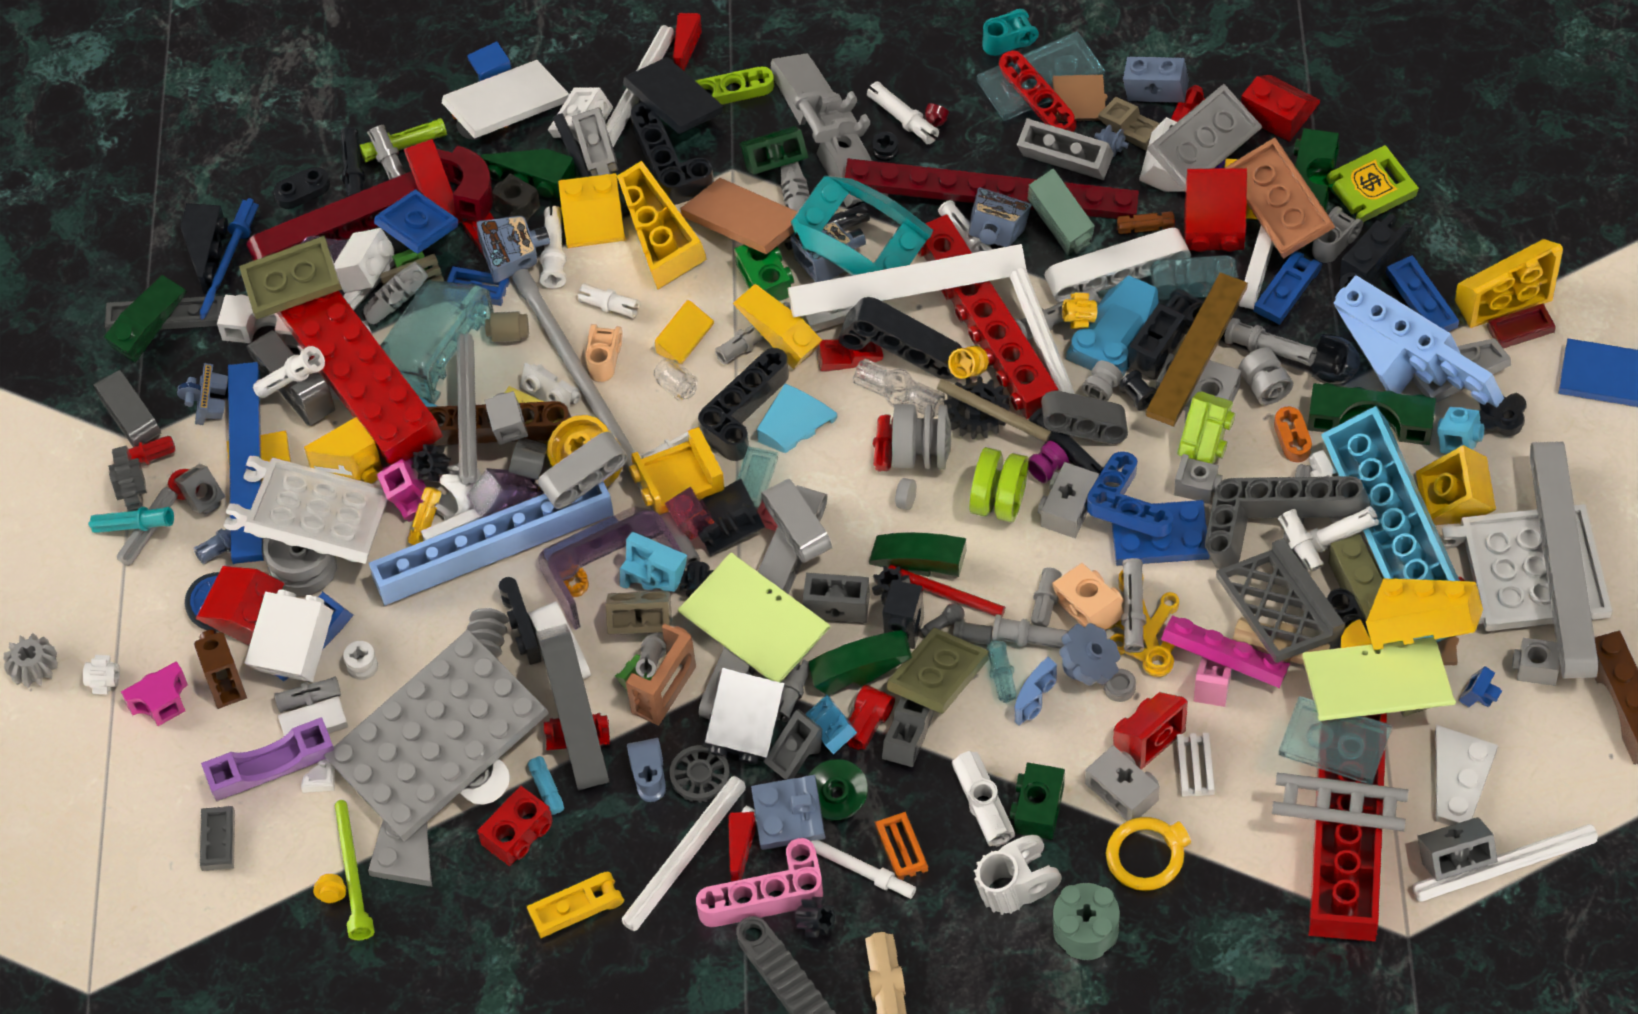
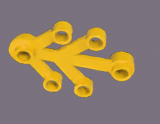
M1123 570L1119 573L1118 586L1122 592L1124 589ZM1172 592L1163 594L1160 606L1151 620L1143 599V614L1146 615L1143 637L1146 648L1142 652H1126L1124 650V635L1121 633H1116L1110 637L1114 642L1119 641L1124 644L1121 647H1117L1120 655L1126 653L1142 661L1144 670L1151 676L1162 677L1169 674L1173 669L1174 658L1171 653L1175 645L1163 641L1159 646L1156 636L1168 616L1178 611L1179 597ZM1170 600L1175 602V604L1168 606L1165 602ZM1121 620L1108 628L1112 629L1118 627L1124 630V626L1121 624ZM1154 661H1161V662H1163V664H1162V665H1155V664H1153V662H1154Z

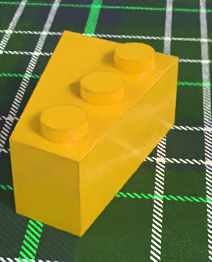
M1383 578L1366 625L1373 649L1379 650L1384 649L1385 643L1403 640L1404 645L1414 643V638L1433 635L1435 640L1474 633L1481 618L1483 607L1476 582Z

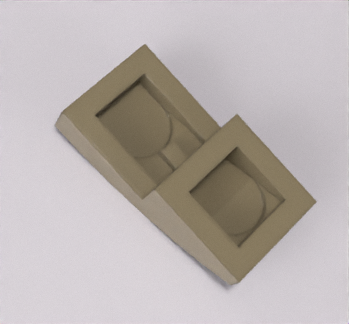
M1115 97L1098 114L1099 119L1106 126L1109 124L1112 126V131L1117 133L1121 128L1124 129L1125 140L1147 151L1152 131L1160 124L1140 115L1138 106L1118 97Z

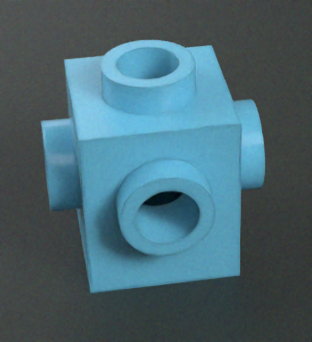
M1449 407L1444 418H1440L1437 426L1440 453L1448 454L1462 445L1474 450L1477 443L1483 440L1485 430L1484 424L1480 423L1479 410Z

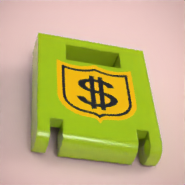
M1386 145L1331 171L1326 176L1329 184L1334 183L1332 189L1350 213L1354 214L1360 211L1356 215V219L1359 218L1363 222L1416 197L1419 189ZM1386 167L1390 170V172L1399 182L1398 184H1395L1391 177L1388 175V173L1384 170Z

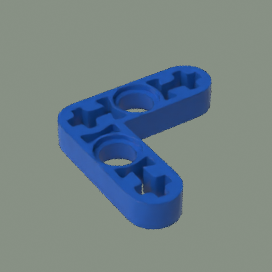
M1129 452L1114 453L1088 493L1087 512L1093 517L1151 536L1164 537L1169 535L1172 531L1174 518L1170 510L1124 495L1136 476L1137 458ZM1113 482L1119 484L1120 486L1110 487L1105 485V483ZM1132 510L1135 511L1137 514L1127 515L1124 514L1122 511Z

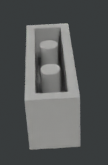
M1028 118L1017 143L1019 150L1025 157L1101 180L1105 179L1114 155L1108 142Z

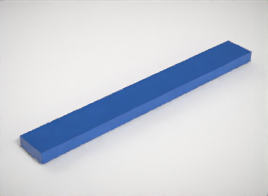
M258 362L228 365L230 504H238L249 510L252 508L262 483V479L256 482H249L244 479L246 469L257 471L254 467L246 465L249 456L261 458L260 397L255 394L253 389L254 383L260 379ZM230 515V518L237 519L235 516ZM245 526L238 530H231V559L233 564L264 561L263 538L244 532Z

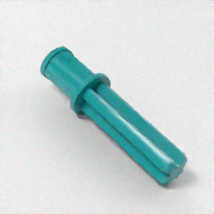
M140 507L136 511L92 515L88 525L94 533L131 529L148 531L151 527L172 526L174 523V512L170 507L159 509Z

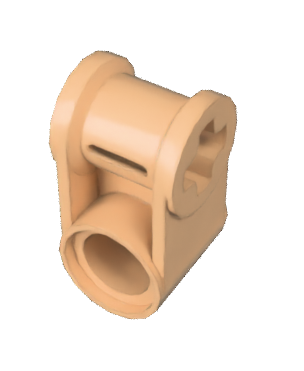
M591 324L585 354L588 374L592 380L605 382L613 377L618 353H620L622 346V327L616 326L615 329L599 328L597 324Z

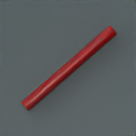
M890 565V566L888 567V569H895V568H896V567L893 566V565ZM901 569L902 576L909 575L911 584L923 586L925 591L993 616L999 614L1003 617L1005 613V606Z

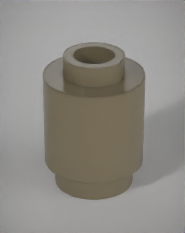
M520 311L491 313L490 319H485L486 337H492V342L521 341L522 338H528V315L520 314Z

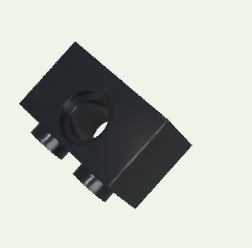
M892 580L882 611L884 633L900 630L906 632L911 649L916 647L924 620L923 586Z

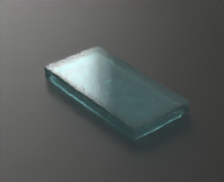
M1078 31L1023 55L1052 89L1053 76L1103 75V78L1105 77V69ZM1012 62L1008 64V67L1011 66L1016 70L1017 75L1020 73L1017 64ZM1000 66L977 75L978 84L1004 121L1032 109L1005 79ZM1028 79L1023 82L1022 88L1032 89L1036 86L1037 81ZM1051 98L1042 99L1038 106L1051 101Z

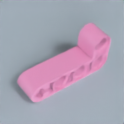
M797 838L788 844L786 848L787 871L703 888L696 897L700 921L705 926L718 927L740 922L749 916L762 918L796 911L802 905V899L823 897L822 877L813 843L805 838ZM802 855L808 857V859L804 861L795 860L796 857ZM806 884H812L815 886L811 890L801 889V887ZM773 891L783 892L778 897H772L769 895ZM742 897H748L751 899L747 903L737 902V900ZM729 901L730 906H726L725 902ZM714 905L715 908L709 909V906Z

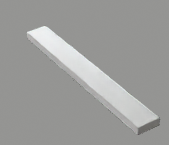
M1022 244L799 285L787 289L794 318L853 307L864 297H873L885 301L1008 278L1014 270L1026 269Z

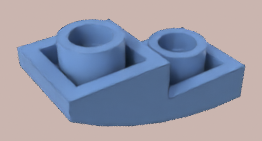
M1049 657L1036 667L1020 690L1015 704V723L1018 726L1027 719H1034L1042 709V692H1048L1056 683L1057 664Z

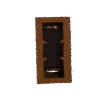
M215 630L202 632L199 640L195 641L194 646L217 709L247 699L224 633H217ZM226 669L228 677L223 680L217 679L215 672Z

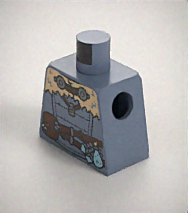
M979 187L971 213L969 234L979 238L985 245L997 244L1009 247L1024 232L1032 204Z
M523 216L477 222L478 239L494 283L513 276L520 269H528L537 263L536 247L550 244L546 227L529 231Z
M831 222L826 224L821 231L854 250L866 245L865 236L860 228L846 233L837 223ZM798 233L790 235L794 259L815 282L830 280L845 272L844 269L826 258L801 248L803 245Z

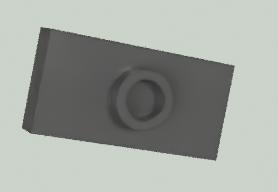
M234 807L201 808V870L233 869L235 845Z

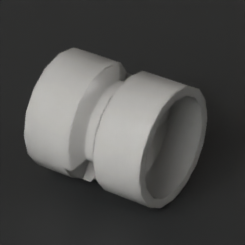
M1265 347L1251 352L1239 365L1241 375L1247 384L1251 386L1252 392L1261 405H1271L1280 401L1293 388V381L1286 370L1281 367L1280 361L1271 348Z

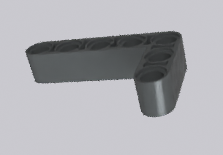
M1353 476L1224 479L1215 489L1205 539V548L1215 567L1222 569L1239 562L1248 518H1278L1281 515L1283 516V513L1292 509H1296L1299 518L1348 517L1369 507L1370 499L1361 480Z
M567 624L537 631L536 636L549 677L577 788L582 790L608 783L609 778L570 630Z

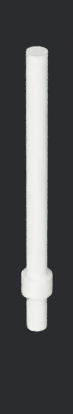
M746 805L742 812L755 813V809ZM820 840L811 841L817 854L874 881L875 886L886 891L891 889L910 899L914 896L916 887L896 878L894 872L885 868L878 869Z

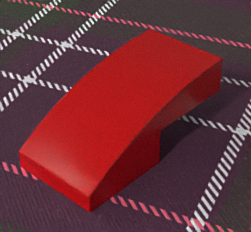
M838 339L822 340L817 347L820 371L856 368L883 359L882 347L871 341L861 350L847 349L840 344Z

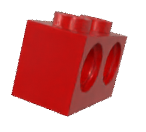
M520 785L477 830L481 845L508 866H511L517 859H522L528 853L530 845L538 836L542 837L549 831L553 822L550 807ZM526 814H535V816L530 819L522 818ZM506 836L513 837V839L508 842L500 841L502 838Z

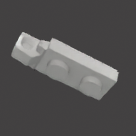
M597 107L572 116L585 163L592 176L613 174L614 171H617V159L601 108Z

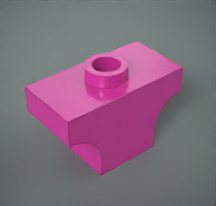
M414 457L407 461L401 459L391 466L384 467L383 471L377 474L387 500L395 504L403 518L408 522L414 520L419 503H423L421 497L424 488H426L424 481L418 479L419 473L415 468L411 467Z
M175 661L155 673L147 674L141 681L122 690L121 694L132 716L140 713L147 714L154 719L157 726H160L185 712L180 694L188 686L181 667Z

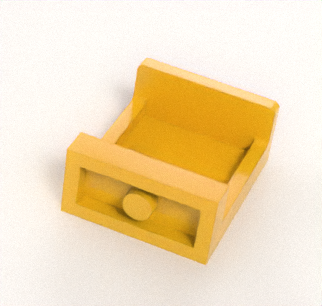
M699 427L688 430L689 441L643 459L640 458L638 452L631 454L632 465L629 466L631 477L634 483L640 482L643 488L641 489L643 501L647 507L652 506L656 516L724 490L723 472Z

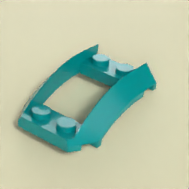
M825 175L791 221L795 233H798L803 246L801 248L826 258L852 276L910 265L933 232V229L882 193L850 178ZM848 194L872 205L900 224L874 262L839 240L821 232Z

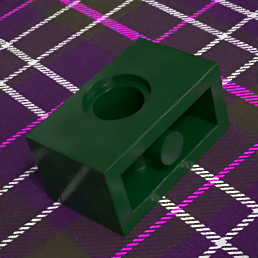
M1027 762L1025 773H1019L1017 778L1016 792L1020 793L1019 801L1012 802L1009 820L1015 821V834L1025 836L1037 835L1042 839L1053 840L1065 786V769ZM1033 798H1040L1044 801L1041 803H1032L1030 800Z

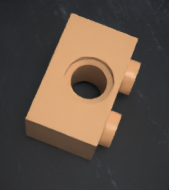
M1083 563L1052 583L1055 594L1058 597V604L1083 627L1092 623L1106 630L1120 621L1121 616L1124 614L1122 608L1124 600L1120 592L1115 587H1108L1096 570L1091 571Z

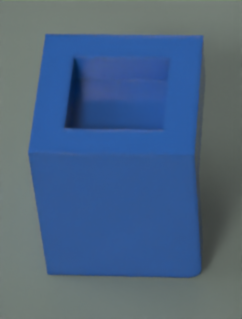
M498 42L468 55V61L478 74L479 82L511 70L510 60Z

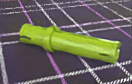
M442 118L399 133L387 134L393 147H397L398 151L430 139L447 136V131ZM372 142L359 145L365 163L376 159L378 154Z

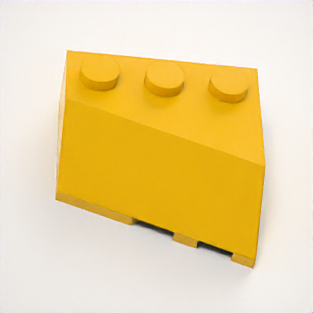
M1542 239L1458 283L1455 302L1468 326L1473 328L1487 323L1488 320L1553 301L1563 252L1561 244Z

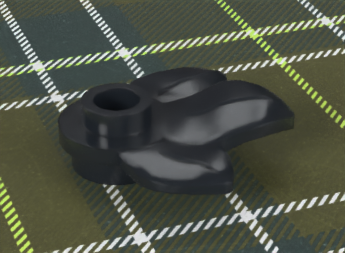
M1512 393L1507 397L1503 395L1504 399L1497 408L1488 402L1485 405L1479 402L1481 408L1479 411L1480 423L1484 424V431L1497 429L1502 435L1513 436L1522 430L1525 423L1523 412L1527 408L1525 398L1519 393Z

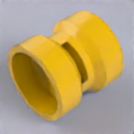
M978 346L957 349L952 352L948 360L951 373L960 379L981 375L986 371L989 363L986 351Z

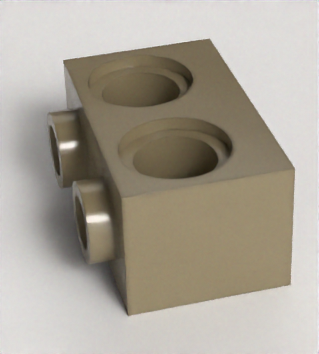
M670 591L608 593L605 604L607 634L663 632L662 626L664 623L669 626L672 624Z

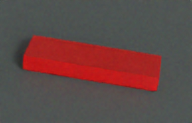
M433 139L405 148L404 152L419 192L456 217L453 192ZM456 217L458 223L463 222L462 218Z

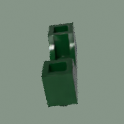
M1313 383L1307 429L1309 431L1326 432L1376 406L1388 421L1389 426L1395 431L1399 442L1430 445L1436 398L1424 395L1397 394L1393 391L1366 390L1361 387H1340L1330 383Z

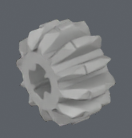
M34 633L26 640L20 635L19 643L17 644L9 642L10 651L3 653L4 669L7 675L11 676L13 682L17 685L23 682L27 688L35 681L41 686L42 678L44 677L52 679L51 670L58 668L57 652L54 646L50 645L45 637L38 639Z

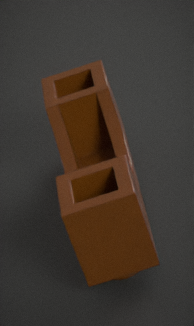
M1619 630L1594 637L1598 658V673L1595 680L1597 684L1602 683L1606 686L1614 700L1620 719L1622 740L1633 764L1636 765L1638 764V668Z

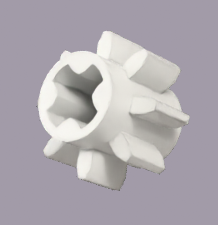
M95 655V659L92 658L91 663H85L83 683L85 686L93 688L92 694H108V691L112 689L111 687L118 686L120 679L119 664L110 662V655Z

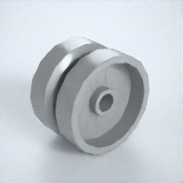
M270 538L264 539L263 554L270 576L285 583L282 590L295 593L296 596L312 595L324 589L333 580L337 570L336 556L320 554L300 546H290Z

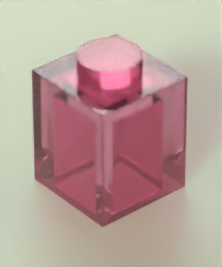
M691 487L665 503L677 526L690 540L699 536L698 532L703 530L702 526L705 525L707 527L715 522L703 500Z

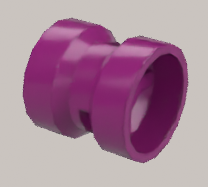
M1047 441L1040 448V453L1033 454L1028 458V470L1039 482L1047 483L1051 480L1056 470H1061L1064 462L1069 463V459L1058 444L1053 441Z

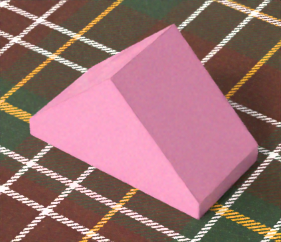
M1202 657L1196 673L1194 702L1225 707L1232 669Z

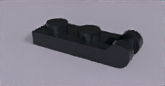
M505 577L499 582V590L503 605L511 609V611L507 612L511 629L518 628L520 634L519 637H515L520 655H527L530 665L542 662L539 647L518 584L514 578Z

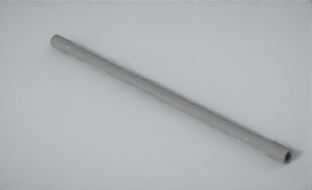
M527 269L516 271L512 276L513 281L523 298L528 301L594 414L607 426L628 455L625 466L629 471V466L632 465L631 454L635 452L539 293V288ZM638 482V483H636V484H637L638 488H639L640 491H641V489H643V488H642L640 482ZM671 511L656 516L671 541L672 548L687 555L685 568L691 562L700 561L698 553L689 538L684 535Z

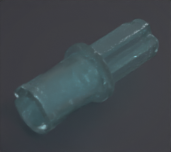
M993 641L986 648L989 651L991 664L989 674L994 679L998 699L1008 703L1016 699L1017 696L1012 676L1014 667L1009 663L1006 643L1004 641Z

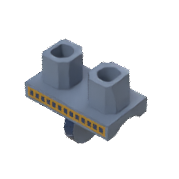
M204 363L203 374L200 376L199 384H196V378L189 377L186 383L180 384L177 388V395L185 400V406L192 407L194 401H197L195 424L204 425L206 418L222 419L225 400L211 398L210 393L225 395L228 376L212 372L213 364Z

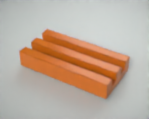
M906 812L875 822L876 830L896 878L904 880V876L909 875L913 877L916 876V872L922 871L924 873L928 871L927 862ZM896 823H902L918 863L912 864ZM886 826L890 827L906 866L904 868H901L885 830Z

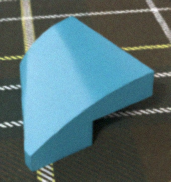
M784 384L757 428L758 442L780 452L787 453L796 447L799 441L815 435V429L828 421L831 424L835 422L837 413L807 393Z
M632 531L626 539V560L620 567V586L629 588L632 583L642 584L644 590L658 588L663 591L675 592L684 573L687 555Z

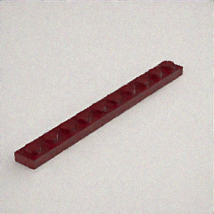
M850 158L847 159L845 178L858 181L880 193L967 203L975 202L979 187L1030 203L1027 199L1029 184L1037 180ZM1064 182L1087 216L1117 219L1119 216L1129 215L1130 218H1133V215H1137L1138 190Z

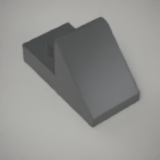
M796 710L763 762L785 780L793 779L809 754L820 753L823 728L802 711Z

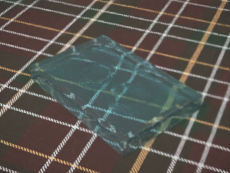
M1299 696L1278 755L1373 785L1393 725L1364 716L1319 721L1315 701Z

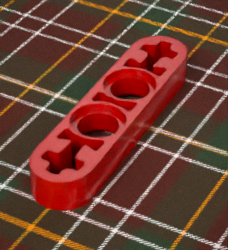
M1018 51L1004 53L999 60L1003 76L1045 124L1074 132L1077 125L1072 110L1028 60ZM1012 62L1018 65L1020 70L1018 75L1013 67H1008L1009 63ZM1028 79L1037 81L1036 86L1032 89H1024L1022 84ZM1044 98L1054 100L1053 104L1048 108H1040L1038 106L1039 102ZM1057 112L1063 121L1067 120L1068 123L1066 125L1058 124L1055 116Z

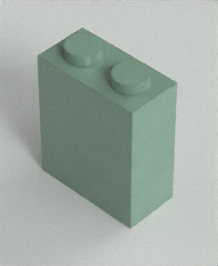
M1054 168L1029 184L1027 199L1066 254L1069 255L1074 251L1076 254H1079L1091 245L1090 240L1093 237L1094 224Z

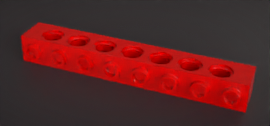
M948 214L925 223L933 229V232L918 252L919 257L924 256L928 262L972 253ZM986 281L941 290L945 299H951L953 302L954 311L959 321H964L968 326V333L974 344L978 343L986 351L989 361L988 366L992 365L995 369L999 385L1007 388L1014 409L1016 411L1020 410L1025 419H1029L1042 407V397L1050 391H1058L1059 389L991 282Z

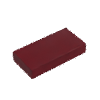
M1544 303L1488 320L1487 328L1492 338H1495L1503 349L1555 333L1556 329Z

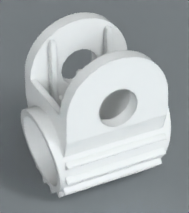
M1028 835L1018 838L1004 845L999 851H991L986 856L983 855L981 861L977 862L978 867L974 870L976 875L974 880L985 906L990 907L993 913L997 911L1001 915L1004 913L1012 914V912L1020 910L1023 904L1032 903L1046 896L1061 882L1062 877L1057 868L1048 865L1031 873L1027 865L1042 856L1041 852L1044 849V843L1039 836ZM999 878H1012L1011 882L1003 888H989Z

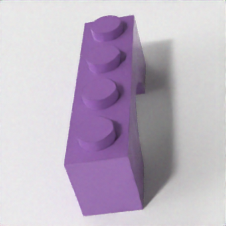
M320 717L292 728L287 735L270 745L248 752H229L205 761L201 765L211 792L217 802L326 759L324 755L333 751L334 747L323 718Z

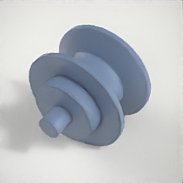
M1109 124L1100 133H1095L1094 138L1109 143L1114 153L1113 157L1117 152H1121L1123 148L1127 149L1129 143L1125 142L1126 136H1124V129L1122 128L1115 133L1112 132V126Z

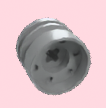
M915 404L894 405L892 433L893 468L913 469L916 456L923 455L925 469H930L931 456L937 455V468L946 469V462L951 452L952 431L947 405H939L938 419L932 418V405L926 406L924 418L917 417Z

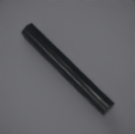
M563 113L554 116L553 121L570 156L574 159V165L580 178L592 176L591 172L587 169L585 159Z

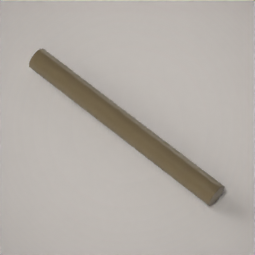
M941 379L937 386V390L1037 439L1047 442L1050 437L1051 431L949 381Z

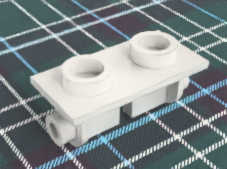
M524 364L520 388L544 402H562L569 410L570 403L576 404L581 399V393H579L577 387H573L563 380L557 382L558 377L544 369L542 365Z

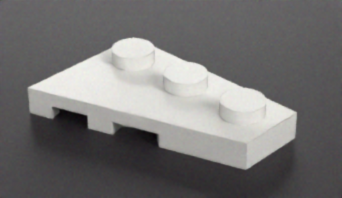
M1436 725V821L1450 826L1473 818L1498 745Z

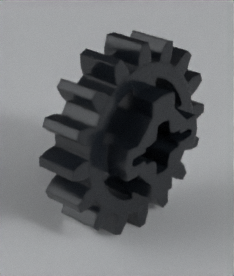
M979 376L977 382L972 383L970 378H966V385H962L959 382L955 383V385L1010 411L1009 396L1003 395L1002 386L994 388V380L991 379L986 384L983 383L982 377ZM947 395V400H944V405H947L952 430L960 428V436L962 437L969 432L972 439H975L978 433H981L984 438H988V431L991 430L997 434L999 433V425L1005 426L1007 424Z

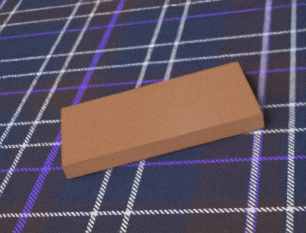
M1276 137L1225 167L1247 168V204L1283 259L1335 228L1332 220Z
M718 178L680 208L681 215L684 218L764 254H768L795 232L791 221L797 214V211L722 178Z

